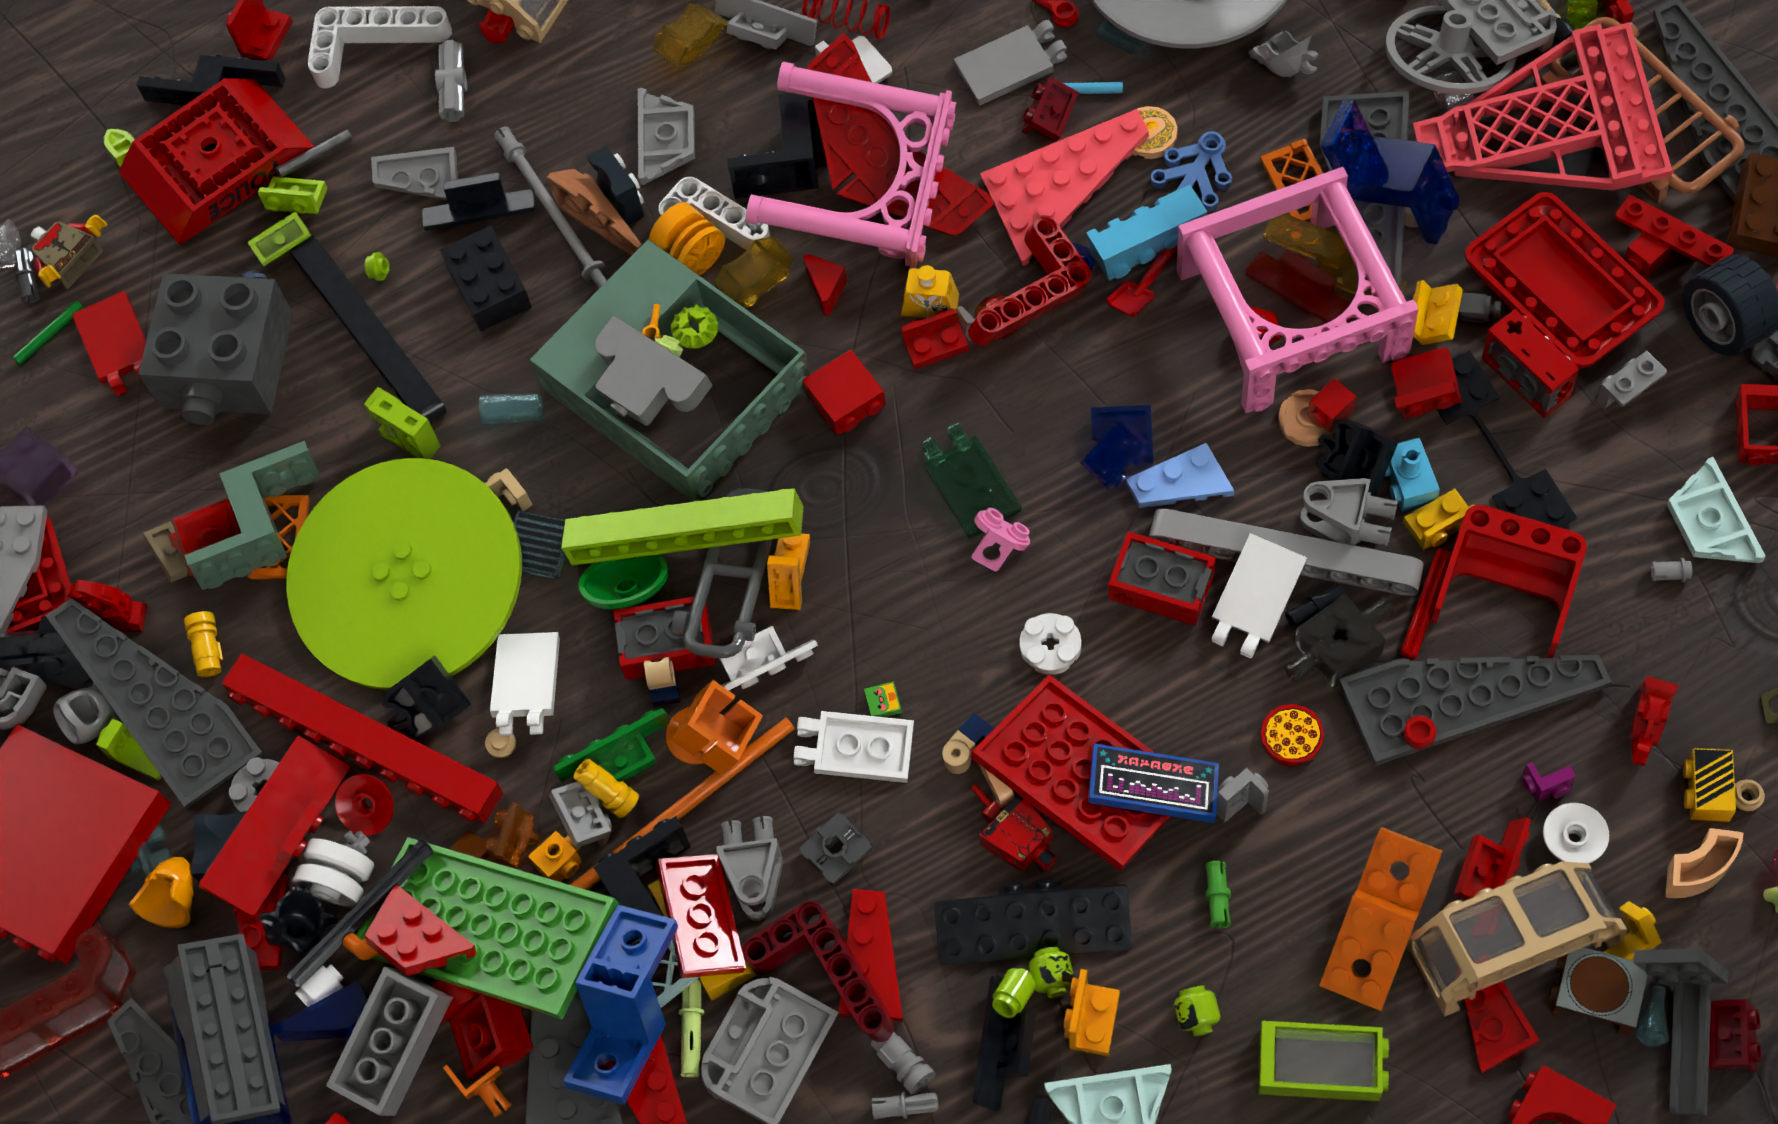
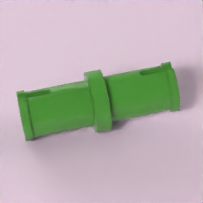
M1211 861L1205 864L1208 883L1205 898L1209 901L1210 926L1212 928L1216 927V929H1223L1231 926L1228 900L1231 898V890L1227 888L1226 863L1221 862L1220 866V861Z

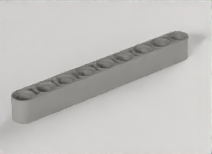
M1157 509L1154 512L1149 538L1216 557V559L1237 562L1251 533L1307 557V561L1300 574L1302 576L1403 596H1414L1419 592L1424 564L1421 560L1411 556L1171 509Z

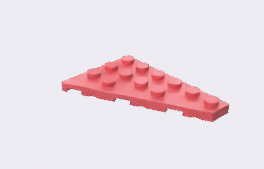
M1138 109L980 173L981 180L989 196L995 202L994 207L1022 266L1028 265L1030 263L1029 259L1033 256L1024 241L1025 233L1033 221L1040 215H1048L1062 229L1072 219V214L1083 203L1086 204L1092 197V194L1108 181L1119 164L1124 159L1127 160L1133 154L1134 149L1141 146L1149 137V131Z

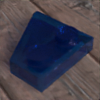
M1151 405L1091 408L1092 440L1144 462L1153 463Z

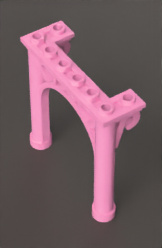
M782 62L777 90L867 108L883 117L893 129L899 144V168L894 182L886 194L876 203L863 210L849 213L835 212L751 194L745 222L753 225L763 223L879 247L878 252L880 254L895 259L905 258L906 266H910V269L916 268L917 262L923 263L927 236L922 235L924 225L930 226L933 209L928 208L930 198L936 199L939 182H935L934 178L936 172H942L945 157L940 155L942 145H948L950 130L953 129L956 102H952V91L946 90V94L940 93V96L798 68L793 63ZM890 110L909 115L899 122ZM912 123L926 128L925 136L919 142L910 141L904 133L905 129ZM928 146L924 167L914 161L913 152H919ZM920 181L915 202L913 197L903 190L911 182ZM895 200H903L909 206L907 216L901 220L891 218L887 210V206ZM881 212L885 224L865 220ZM911 223L910 230L904 229Z

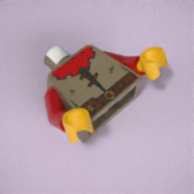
M93 215L86 223H69L67 225L62 222H55L48 231L42 227H36L32 231L30 239L35 243L32 247V252L36 256L34 267L38 279L44 282L48 288L51 286L50 283L56 279L68 290L103 252L94 236L100 237V230L103 227H107L108 224L98 215Z

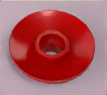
M358 774L346 779L339 786L335 796V809L338 818L347 829L354 833L360 830L365 836L381 832L389 825L394 814V801L391 792L381 780L371 775ZM366 797L372 802V807L367 805Z

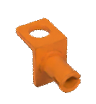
M448 1065L443 1067L467 1100L471 1099L474 1095H479L495 1118L503 1113L495 1101H498L505 1111L512 1105L494 1083L496 1078L503 1073L498 1065L468 1089H465Z

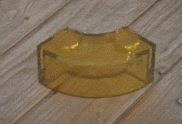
M690 3L676 21L663 25L655 37V44L652 50L675 66L690 64L701 57L715 43L728 21L705 5Z
M775 236L756 239L742 256L722 266L713 286L742 307H750L777 282H781L788 277L790 273L789 268L795 258Z

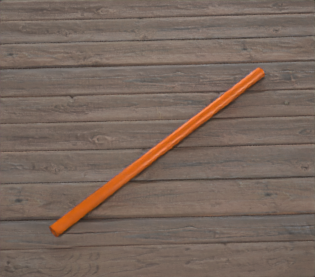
M786 717L746 747L739 761L723 775L715 771L611 853H617L625 848L628 841L636 836L643 837L651 832L654 826L664 819L670 820L675 816L678 820L795 730L792 723ZM594 866L570 885L589 890L600 882Z

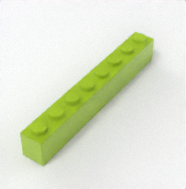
M795 488L645 509L639 508L630 511L609 512L593 516H581L565 520L561 548L573 566L801 536L804 506Z

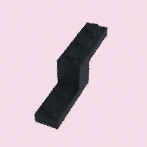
M214 54L211 56H199L191 82L184 79L170 80L157 76H139L136 86L145 101L186 105L224 78L255 79L260 85L283 87L286 78L278 62L272 60H250L244 57L230 58Z

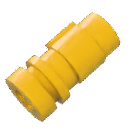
M201 611L186 616L184 618L187 639L191 641L192 657L197 675L199 677H211L221 672L220 662L223 660L220 642H217L215 638L218 632L215 627L214 614L208 611Z
M591 759L583 761L574 773L573 778L594 797L603 801L602 805L606 809H610L611 813L618 818L625 817L634 808L639 799V794L628 787L623 781L618 782L614 776Z

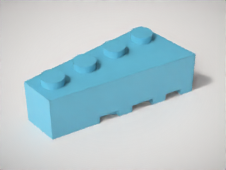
M1189 184L1157 199L1153 208L1142 206L1135 209L1129 219L1120 221L1119 218H1116L1107 223V229L1098 233L1094 228L1086 232L1094 258L1110 281L1113 278L1124 277L1130 272L1132 267L1139 263H1148L1156 256V253L1163 249H1171L1177 246L1178 226L1208 215V212Z

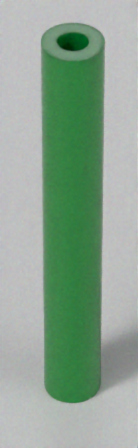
M76 300L12 358L19 365H22L73 319V313L84 309V307Z

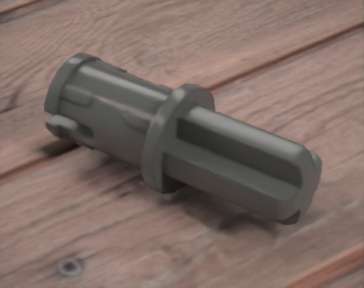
M28 248L18 249L15 251L17 266L15 278L19 281L21 300L27 303V297L29 296L30 303H35L40 300L36 280L38 276L34 268L32 252Z

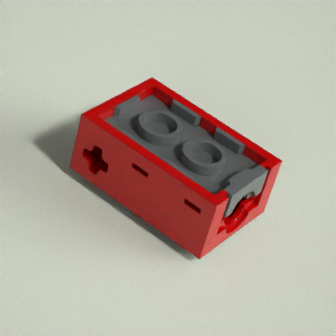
M1514 309L1488 329L1481 359L1543 418L1547 417L1571 398L1579 372L1576 362L1570 356L1564 355L1549 336L1539 332L1529 317L1522 316Z
M1128 531L1108 583V599L1196 626L1215 574L1216 557Z
M694 597L613 610L619 662L626 680L646 677L644 661L647 660L659 662L663 658L669 657L676 672L716 665L715 658L695 655L687 650L683 642L684 636L672 634V622L675 611H686L690 614ZM706 603L696 635V641L701 644L713 645L709 609Z

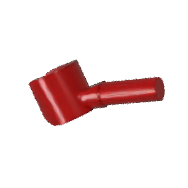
M975 784L971 787V790L986 807L981 812V815L987 822L991 823L1001 813V807L998 802L991 801L981 788Z

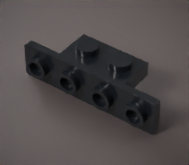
M499 172L443 182L448 204L424 208L422 210L423 227L425 231L533 212L535 211L533 189L505 193Z
M998 975L990 977L972 1098L974 1104L993 1111L1001 1109L1005 1079L1028 1076L1037 1013L1028 1008L1023 1009L1022 1012L1017 1013L1013 1018H1007L997 1013L992 1006L993 994L1003 977Z

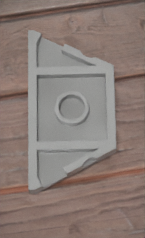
M638 88V180L640 185H644L695 159V111L691 104L682 101L676 102L664 95H661L659 98L648 94L644 88Z

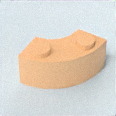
M1710 828L1699 849L1688 854H1674L1667 868L1666 898L1691 897L1703 893L1716 885L1724 877L1737 857L1743 841V832Z

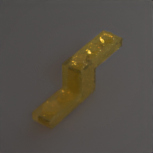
M1286 213L1270 219L1263 232V239L1317 260L1315 279L1356 295L1358 272L1341 235ZM1402 280L1401 292L1403 295L1408 286V282L1405 280ZM1370 289L1364 291V295L1372 294Z

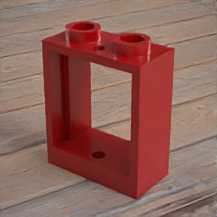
M1741 384L1735 397L1738 463H1748L1752 466L1778 464V446L1749 445L1747 410L1778 411V385Z

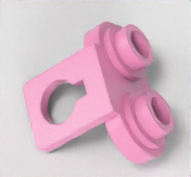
M994 508L979 511L974 518L977 527L985 532L986 535L973 552L972 559L995 572L999 570L1013 548L1024 551L1030 544L1029 529L1019 522H1015L1012 525L1004 521L1003 515ZM996 542L1000 545V556L995 560L985 558L983 550L986 547L993 546Z

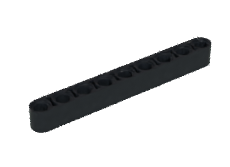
M313 235L289 250L297 265L402 403L426 417L430 424L448 413L439 397L316 237Z

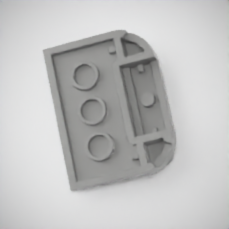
M1438 0L1447 11L1459 10L1471 16L1472 24L1469 35L1496 65L1535 48L1544 52L1553 45L1557 27V15L1553 9L1545 11L1535 0Z
M773 977L757 979L745 984L737 993L733 1004L703 1055L700 1070L702 1084L714 1098L722 1099L765 1124H779L839 1012Z

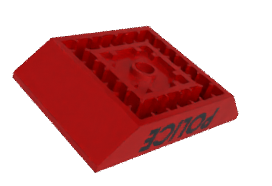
M224 78L133 140L121 165L119 174L179 245H182L257 193L260 187L267 186L271 182L272 177H279L275 170L276 167L315 146L255 79ZM217 144L214 150L204 151L207 145Z

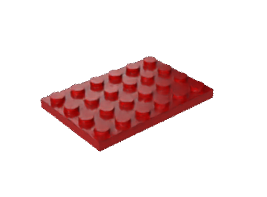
M1048 675L972 751L970 758L1121 872L1172 816L1088 803L1092 748L1095 743L1151 753L1155 752L1058 680Z

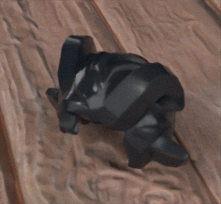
M300 884L297 887H292L291 891H288L286 895L277 901L272 912L262 913L258 920L265 923L263 924L264 935L269 945L289 947L293 952H303L309 947L315 946L324 929L332 924H336L338 917L335 914L324 913L321 900L313 896L307 886L303 887Z

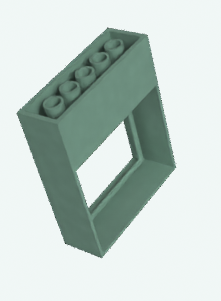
M649 239L530 359L540 388L692 502L707 496L718 478L725 476L731 470L733 462L740 455L743 456L750 450L752 442L759 435H763L768 431L772 421L779 414L787 411L798 393L804 392L802 379L810 375L804 350ZM659 304L661 308L658 328L662 338L663 335L673 337L670 324L674 320V315L682 312L684 307L692 308L696 304L704 309L708 307L710 312L716 316L718 331L778 375L688 469L618 417L617 413L610 408L611 403L606 401L595 387L598 380L609 367L598 353L595 342L597 336L613 315L642 333V330L651 321L653 305ZM692 319L689 320L690 327L697 332L699 329L698 324L692 321Z

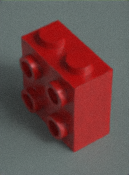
M851 349L802 379L805 395L837 436L844 431H851L866 417L878 414L886 405L883 389Z

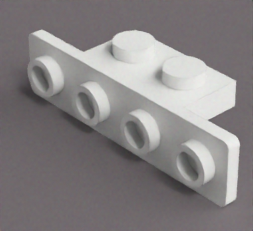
M770 626L756 633L753 642L745 641L742 650L735 656L719 658L730 679L729 682L721 686L728 691L741 685L742 689H745L759 682L757 676L767 671L769 675H773L785 669V662L795 657L797 662L813 655L812 648L818 645L815 640H810L785 652L773 626Z

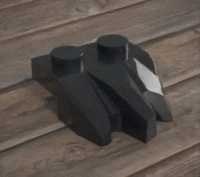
M1348 419L1334 421L1335 436L1323 433L1318 439L1319 443L1327 451L1326 457H1320L1316 464L1325 475L1333 480L1370 479L1368 492H1371V496H1377L1398 442L1377 429Z
M436 656L430 658L388 689L382 704L385 708H394L396 711L387 722L388 727L393 730L403 727L408 728L410 732L407 737L417 742L429 737L472 705Z

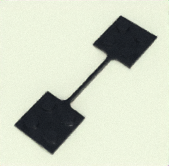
M1470 350L1453 358L1452 361L1462 403L1455 404L1446 409H1437L1446 425L1464 416L1473 417L1511 476L1513 484L1492 496L1499 510L1557 527H1562L1576 520L1577 516L1546 469L1528 478H1521L1515 473L1479 416V410L1482 407L1500 399V396Z

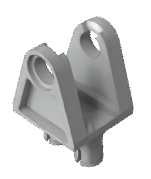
M1366 478L1313 482L1305 488L1303 493L1304 508L1301 511L1300 522L1303 528L1324 540L1355 546L1361 540L1388 547L1392 527L1366 523L1363 516L1371 514L1394 520L1398 501L1371 496V492H1368L1370 479ZM1313 493H1322L1326 496L1327 500L1311 501L1309 497ZM1310 512L1323 520L1313 522L1308 519L1307 514Z
M760 816L754 818L752 824L754 826L755 841L744 843L742 842L741 822L731 820L733 833H731L729 821H725L721 824L724 845L716 846L724 872L747 918L753 921L766 919L774 907L783 867V856L778 840L774 838L773 818L763 816L764 829H762ZM766 900L764 908L759 912H754L748 907V905L754 906Z

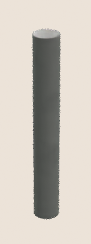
M345 130L275 168L276 173L281 178L351 141L352 136L350 132Z

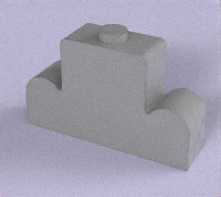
M614 315L596 338L595 347L609 367L598 380L595 387L602 397L611 403L610 408L622 417L628 414L643 425L648 426L668 399L677 410L689 412L699 405L713 386L706 374Z

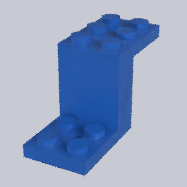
M617 905L575 982L592 1028L563 1080L567 1089L625 1105L666 1025L651 978L678 929L676 919ZM636 937L642 938L641 942L635 946L626 945L629 940H633ZM609 1061L616 1062L615 1066L610 1070L604 1071L600 1069L602 1064Z

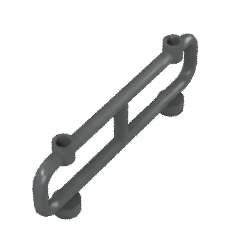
M738 488L729 492L725 497L769 491ZM773 539L759 542L753 567L717 563L722 546L710 547L708 549L690 614L686 611L676 610L672 622V634L684 636L683 642L691 653L703 657L729 658L742 650L745 641H754L756 624L751 623V618ZM714 575L749 579L739 619L735 623L733 641L726 646L701 644L696 641V635Z

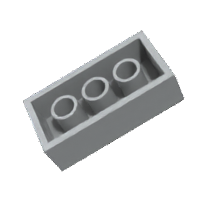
M384 967L326 1087L379 1116H395L453 997L412 975L406 976L396 968Z

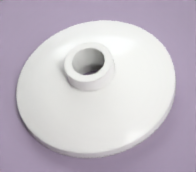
M1567 803L1558 806L1548 815L1543 827V838L1548 850L1560 861L1592 863L1605 852L1609 842V829L1602 815L1594 808L1581 803ZM1577 834L1580 841H1571L1569 835Z

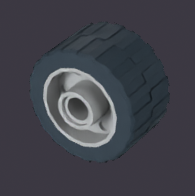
M1739 254L1729 255L1692 276L1685 283L1683 306L1687 319L1703 343H1706L1709 348L1717 351L1719 354L1727 356L1738 355L1778 331V289L1769 274L1752 259Z

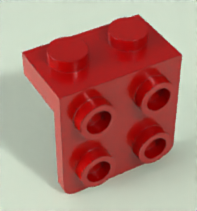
M1438 348L1392 363L1391 369L1398 395L1394 397L1397 410L1404 419L1418 417L1430 411L1446 409L1455 404L1462 403L1451 353L1448 348Z

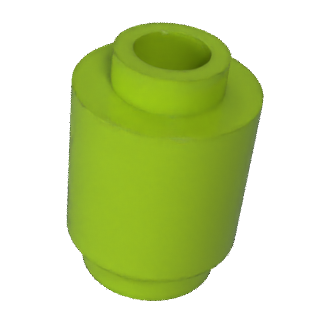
M1022 968L1009 969L993 994L992 1006L995 1011L1007 1018H1013L1017 1013L1022 1012L1036 988L1033 976Z

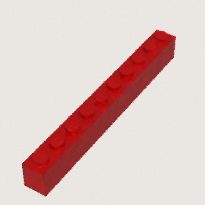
M242 653L221 683L228 692L227 697L236 704L243 706L244 703L253 706L252 710L264 718H268L270 715L278 719V724L287 730L293 731L296 728L302 731V735L315 744L321 741L329 745L328 749L336 755L344 757L347 754L353 757V761L366 770H369L371 767L380 771L379 775L389 782L395 783L398 780L406 784L405 788L417 796H421L424 793L432 797L431 801L435 805L443 809H447L449 806L457 810V814L468 822L473 823L474 820L485 824L503 795L498 782Z

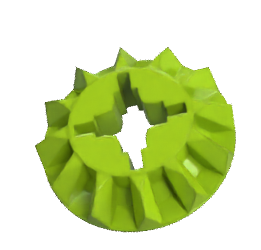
M697 304L692 308L684 307L682 312L674 315V320L670 324L673 338L680 342L679 345L690 349L706 346L715 338L718 332L716 316L710 312L708 307L704 309ZM692 319V321L698 324V334L696 330L690 327L689 320Z

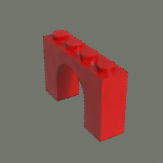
M1542 1064L1537 1074L1533 1071L1530 1072L1522 1089L1527 1091L1523 1102L1516 1099L1507 1117L1513 1120L1511 1124H1534L1543 1120H1553L1563 1124H1607L1617 1104Z

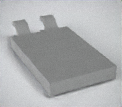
M1049 20L1042 21L1033 31L1027 25L954 59V66L978 106L1054 72L1053 64L1067 59V55L1064 52L1067 48L1062 40L1052 43L1046 51L1040 45L1055 38L1052 33L1054 27Z

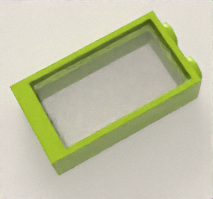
M1262 1021L1260 1029L1259 1094L1380 1101L1382 1091H1388L1389 1072L1383 1071V1058L1388 1059L1389 1039L1383 1038V1027ZM1275 1060H1276L1275 1082H1274V1062H1275Z

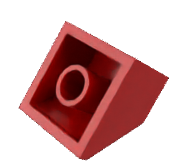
M480 994L449 1021L467 1080L483 1076L497 1065L500 1069L512 1065L533 1049L521 1006Z

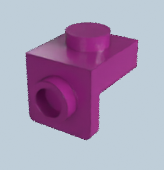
M1531 762L1526 764L1521 781L1526 792L1533 794L1536 801L1539 802L1551 796L1556 799L1568 794L1571 791L1576 775L1571 766H1567L1541 778Z

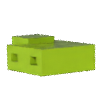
M377 387L364 403L370 418L381 424L378 429L381 436L416 458L431 459L441 447L429 420L404 405L401 400L383 389Z

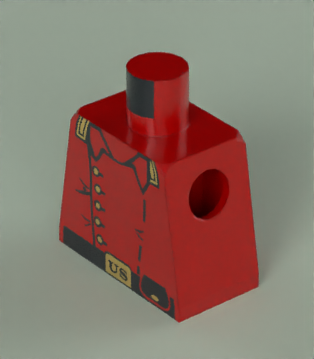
M1019 794L979 834L980 845L1020 871H1024L1033 861L1047 871L1058 859V856L1047 848L1053 841L1051 828L1035 808Z

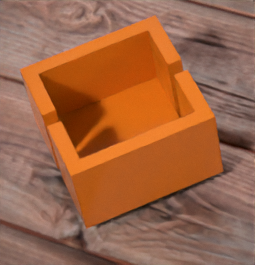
M712 680L696 695L671 740L693 756L700 753L701 757L699 760L720 775H723L739 761L763 715L741 699L724 715L720 714L734 700L735 695Z

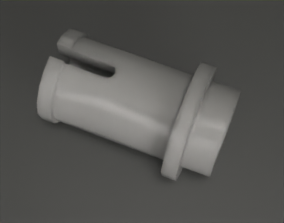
M1680 558L1679 561L1651 562L1653 582L1681 580L1682 583H1685L1686 579H1692L1691 561H1685L1684 558Z

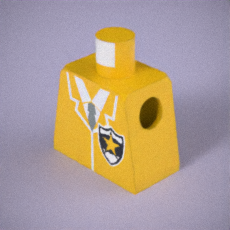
M929 265L922 266L920 269H909L901 316L928 318L941 310L957 309L959 292L951 273L945 270H935Z

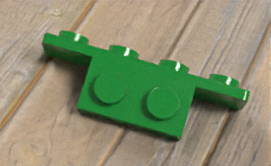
M664 708L650 710L633 724L622 725L605 739L594 740L575 755L569 754L561 758L558 764L553 766L560 782L574 776L579 765L586 759H591L594 763L600 765L614 776L618 782L625 781L656 764L657 762L644 737L670 723Z

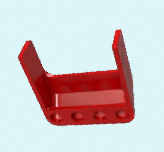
M1485 505L1471 506L1464 515L1431 622L1438 623L1451 581L1461 575L1472 576L1554 602L1559 610V618L1547 655L1549 658H1554L1587 551L1585 538L1574 531Z

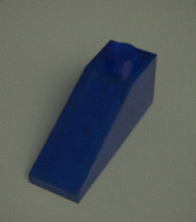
M357 980L272 1026L271 1030L281 1042L349 1038L369 999L368 993Z

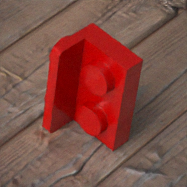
M956 309L941 310L931 317L913 320L901 327L902 341L914 370L969 351V345L959 324Z

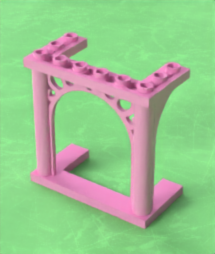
M1344 167L1178 226V276L1182 281L1198 274L1202 275L1230 332L1244 375L1241 405L1245 413L1254 410L1256 412L1263 411L1273 404L1276 375L1283 372H1294L1302 365L1313 361L1315 363L1322 362L1330 355L1341 351L1349 352L1365 342L1380 340L1378 356L1382 363L1391 360L1398 361L1410 354L1419 309L1414 299L1406 302L1346 188L1348 175ZM1312 204L1310 224L1314 232L1336 226L1356 265L1358 289L1350 306L1331 322L1308 329L1285 328L1266 321L1249 307L1214 239ZM1371 289L1372 294L1364 295V291ZM1361 304H1370L1376 307L1379 312L1367 316L1362 314L1357 307ZM1350 318H1356V319H1357V320L1352 321V322H1350V323H1347V322H1346V321H1347L1348 319H1350ZM1257 329L1267 330L1262 340H1260L1259 338L1261 337V332H1259ZM1276 335L1283 336L1286 340L1285 346L1271 350L1269 347L1271 338ZM1295 338L1303 339L1298 342L1292 343V340Z

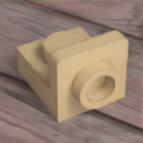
M507 468L493 474L485 483L497 497L503 494L511 506L517 504L523 512L532 506L527 492Z

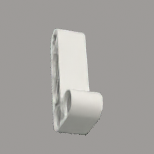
M682 178L659 204L658 210L661 216L670 207L678 203L687 202L704 216V220L710 221L715 227L720 229L726 238L755 255L764 254L771 247V237L767 224L758 223V225L746 223L747 209L697 178Z

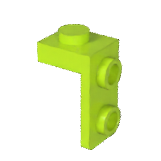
M112 718L108 726L104 727L100 732L96 745L108 758L155 780H160L161 774L122 722Z

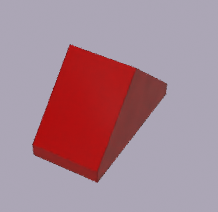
M810 254L803 255L805 271L824 315H830L847 283L845 267Z

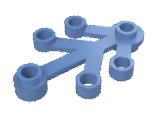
M1209 131L1199 138L1197 144L1178 149H1167L1164 153V163L1171 168L1154 170L1151 173V185L1156 189H1162L1167 185L1168 181L1184 177L1177 188L1179 190L1189 184L1193 187L1197 181L1202 195V204L1207 212L1215 211L1218 208L1219 198L1212 190L1205 167L1210 160L1216 173L1215 186L1217 189L1227 190L1231 187L1232 175L1226 170L1221 156L1226 149L1224 138L1217 132ZM1169 156H1176L1177 158L1174 159V160H1171V159H1169L1168 157H1169ZM1198 156L1193 163L1179 166L1181 159ZM1156 177H1162L1163 180H1162V181H1156L1155 178H1156ZM1225 178V179H1227L1228 181H1227V182H1220L1219 179ZM1206 200H1213L1214 203H1212V204H1207L1205 201H1206Z

